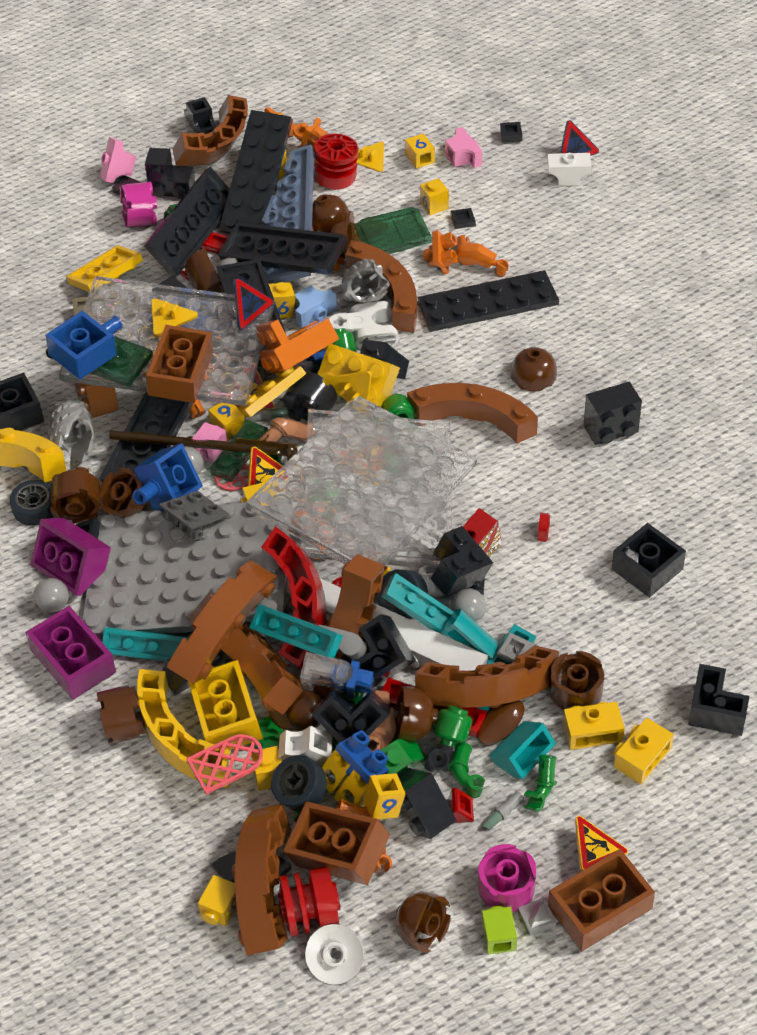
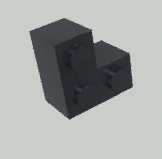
M149 148L145 161L147 182H152L153 194L151 195L182 198L195 183L193 166L173 165L171 150L168 148Z
M460 526L445 532L434 549L433 553L440 560V563L430 579L444 596L448 597L462 589L482 582L494 562L465 528Z
M380 614L359 628L371 652L358 659L357 662H360V669L374 672L372 689L385 682L388 677L391 678L416 662L391 616Z
M699 663L688 725L742 736L750 696L723 691L726 669Z
M333 689L314 707L312 716L340 743L361 730L369 736L390 715L391 708L372 689L353 708Z
M407 768L398 774L405 791L400 811L407 813L410 819L409 826L414 834L432 839L457 821L432 773Z

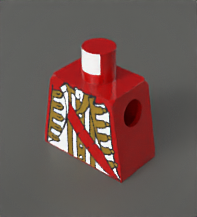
M478 508L463 527L489 557L502 546L498 520L481 508Z

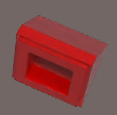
M455 787L452 788L448 798V805L457 820L454 823L474 822L473 798Z

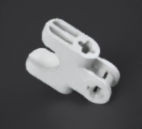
M387 301L357 304L350 309L349 313L334 314L329 319L334 330L345 328L346 331L351 332L359 349L362 347L363 340L387 342L390 346L396 345L399 340L398 331L394 326L378 324L390 321L392 318V306Z

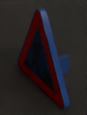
M571 120L566 122L560 153H590V156L599 153V149Z
M234 278L237 326L241 330L272 306L274 300L243 280Z

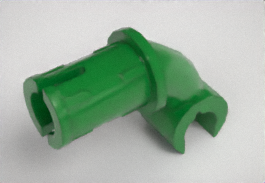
M457 743L452 761L448 764V770L452 773L455 780L465 788L467 795L472 798H478L481 796L483 788L480 787H483L485 779L477 774L471 776L468 774V762L472 747L468 743Z
M539 755L538 779H535L537 787L535 791L527 790L523 796L530 797L528 804L523 805L525 809L537 812L543 809L545 799L550 794L553 786L557 785V781L554 780L556 756Z

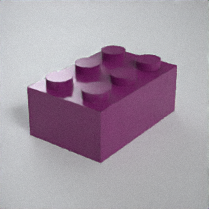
M70 605L25 632L32 653L72 700L116 673L112 653Z

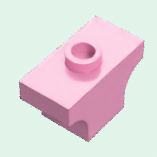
M463 127L455 129V136L445 140V156L454 167L464 164L471 165L474 168L482 166V150L478 146L477 141L472 139Z
M109 137L106 152L101 157L102 168L99 178L110 183H114L115 179L121 175L132 176L136 156L126 152L123 148V142L117 138Z

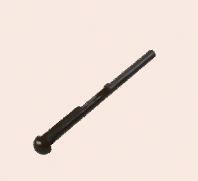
M110 430L109 439L173 446L182 443L184 447L250 453L251 447H257L267 455L286 456L287 461H293L298 455L297 447L292 443L243 438H235L236 442L194 440L193 436L177 437Z

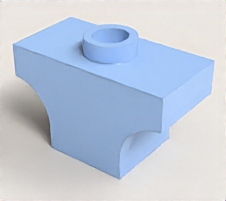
M310 285L295 294L294 310L296 312V324L300 328L312 321L323 320L326 315L337 309L336 293L331 289L328 291H318Z

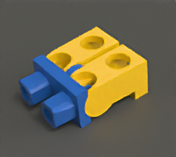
M362 730L338 743L322 768L327 779L326 789L331 794L336 792L334 798L338 802L340 799L348 801L345 794L351 792L354 796L353 804L364 807L366 804L363 799L370 775L387 774L389 769L385 766L388 757L381 750L377 749L372 752L367 747L370 742L369 737ZM330 772L336 777L335 783L327 778V774Z

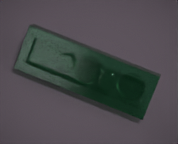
M247 420L231 442H236L235 438L258 440L268 431V428ZM223 450L210 467L211 475L232 482L250 459V453Z

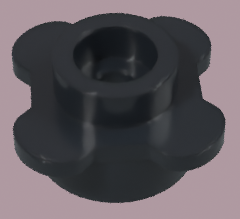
M432 744L428 745L425 748V753L427 754L426 770L429 772L434 770L448 772L450 754L452 753L451 747L447 745L442 747H435ZM436 756H440L441 760L437 761Z

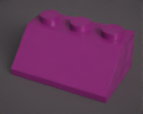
M65 518L41 519L30 565L49 578L61 580L68 591L76 596H80L106 570L111 547Z

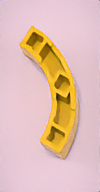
M13 428L0 429V466L13 468L21 467V465L25 466L29 472L38 476L44 483L52 481L54 475L67 471L63 450L52 441L42 436L14 430Z
M139 669L137 679L139 707L146 733L152 745L171 766L186 776L197 780L186 758L215 744L200 738L199 740L193 738L185 732V728L170 712L167 705L169 688L165 671ZM226 747L223 754L232 756L231 747ZM221 748L215 750L214 752L220 753ZM209 755L206 762L215 764L218 757ZM202 756V757H200V758H198V759H196V760L202 761L203 758H204V756ZM222 758L219 765L228 767L231 760ZM193 764L196 771L198 772L200 765ZM204 766L201 774L211 776L213 768ZM217 769L215 777L224 779L226 771ZM201 778L203 783L208 784L209 780ZM213 781L211 785L214 786V785L218 784L219 782Z

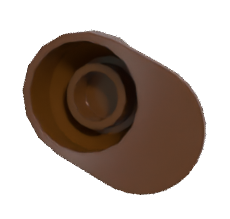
M352 211L348 212L346 221L334 225L330 232L343 234L348 239L341 255L346 254L351 240L354 241L355 223Z
M303 690L283 715L276 710L273 712L269 710V716L272 722L282 729L302 731L309 726L317 728L320 726V723L312 716L314 707L323 698L314 691Z

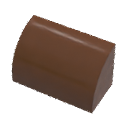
M205 248L192 254L185 263V272L196 295L200 297L201 303L221 297V285L218 275Z

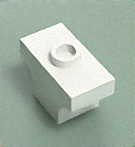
M590 153L548 154V174L558 178V186L580 185L581 177L591 173Z
M312 726L300 732L286 730L280 734L278 758L281 760L294 755L306 756L322 767L332 754V735Z

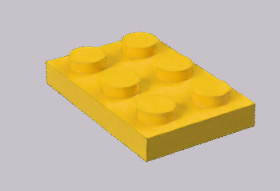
M116 245L65 277L68 284L94 293L99 291L108 282L117 280L119 275L135 269L137 264L141 263L143 259L141 253Z
M292 366L285 371L276 372V378L261 383L257 387L259 391L253 395L248 394L239 401L240 406L237 408L244 414V417H252L306 374L301 366Z

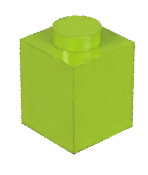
M493 906L487 910H482V927L487 954L517 951V934L511 906Z

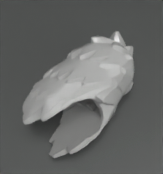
M363 259L352 265L345 271L342 278L341 297L345 300L353 301L355 304L376 302L383 298L387 293L390 283L383 276L382 265L376 266L373 259Z
M61 398V401L54 405V412L50 417V425L47 430V439L68 453L70 447H72L70 458H72L74 464H78V462L82 464L88 458L93 448L94 433L90 421L91 416L82 400Z

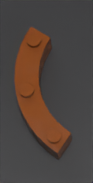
M228 95L218 111L219 126L213 132L208 134L181 133L172 148L175 164L180 166H200L212 163L225 156L245 127V120L248 116L247 98Z
M351 240L345 254L346 270L363 259H373L376 266L382 265L383 276L390 283L386 294L393 303L392 326L396 330L414 333L417 325V295L414 282L406 268L385 251L361 241Z
M442 383L420 387L407 392V398L415 412L414 419L419 425L434 420L446 419L447 416H462L465 419L481 422L487 421L496 425L498 429L510 436L517 444L537 435L538 416L513 396L490 387L469 383Z
M356 554L342 568L341 575L343 579L335 612L329 618L327 626L355 633L365 641L359 628L374 617L377 606L372 603L375 593L378 594L381 591L384 565ZM336 653L333 661L314 654L308 665H305L300 671L299 679L301 680L302 689L314 691L324 699L333 690L332 687L328 686L329 683L331 684V681H327L329 680L331 670L338 665H351L352 660L345 654Z
M252 560L241 566L236 572V578L229 577L213 595L193 622L196 629L188 640L186 638L182 639L167 665V668L192 684L201 679L205 680L213 669L211 663L234 629L239 630L251 609L263 599H268L275 590L276 585L273 583L277 576Z
M210 592L190 614L191 628L193 630L196 629L193 622L213 597ZM248 623L244 626L242 625L239 630L235 628L221 649L233 661L238 660L242 674L248 676L258 690L262 699L261 703L272 712L276 710L283 715L303 692L301 684L293 673H288L285 670L288 665L257 631L250 629Z
M534 645L530 650L515 657V662L505 665V663L497 662L478 665L475 670L469 671L459 670V666L427 662L415 673V688L429 694L433 701V707H447L451 705L455 707L488 706L497 708L502 704L518 701L547 689L550 686L551 667L556 658L559 657V651Z
M283 804L252 810L243 823L237 843L232 875L235 880L236 906L240 926L238 937L240 944L245 947L246 955L279 949L288 939L280 903L275 904L274 886L279 884L280 862L278 855H276V850L283 846L284 840L291 830Z

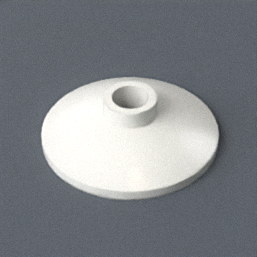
M330 924L319 928L312 934L306 946L305 957L309 970L317 979L327 984H342L351 980L359 972L363 964L364 950L361 940L353 930L344 925ZM333 948L341 950L340 958L336 959L332 956Z

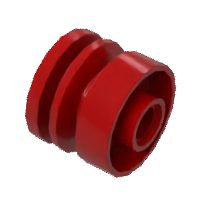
M334 133L321 136L314 146V180L319 185L334 190L351 186L357 176L359 151L357 142L344 134Z
M328 866L309 870V884L303 885L299 874L294 873L295 887L289 888L287 875L279 876V903L281 905L283 922L289 930L290 937L298 936L296 922L302 921L305 934L310 932L311 919H316L319 928L330 924H339L338 911L341 910L336 883L331 880Z

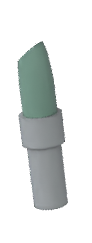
M287 408L264 409L255 413L252 417L244 418L246 423L262 420L268 421L273 418L286 416L289 411Z
M516 791L504 803H501L494 809V812L484 821L481 827L492 829L502 819L504 820L508 817L511 811L524 800L523 795Z

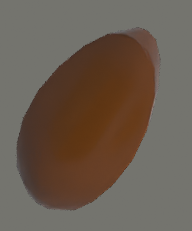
M518 700L493 708L484 719L478 734L480 744L490 746L506 739L520 724L525 712L524 704Z

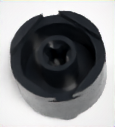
M305 372L306 374L288 388L282 400L289 411L288 416L296 421L304 419L312 426L319 427L338 400V395L331 384L327 386L322 382L324 380L323 377L312 372Z

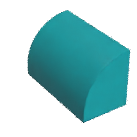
M461 608L453 612L441 630L445 636L488 655V660L493 658L499 647V642Z
M523 721L489 756L498 767L517 779H523L538 764L539 755L547 754L556 745V742L544 723Z

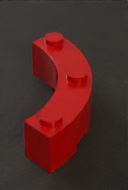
M275 526L261 548L276 560L287 576L292 606H294L293 617L317 626L319 624L325 626L326 602L319 574L305 551L292 538ZM285 642L279 651L280 655L301 669L308 665L314 656V653Z

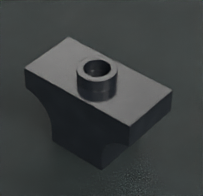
M202 97L186 102L184 115L194 133L208 134L213 132L217 126L214 122L212 108L206 98Z

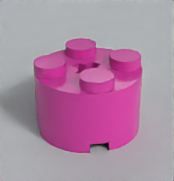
M152 182L120 186V202L123 204L122 216L126 227L157 224L156 213L153 211V209H157L156 196L151 195L153 194Z
M501 844L490 848L478 866V891L482 900L489 908L493 906H511L512 912L518 911L519 907L532 901L536 884V864L533 857L527 851L523 852L512 844Z

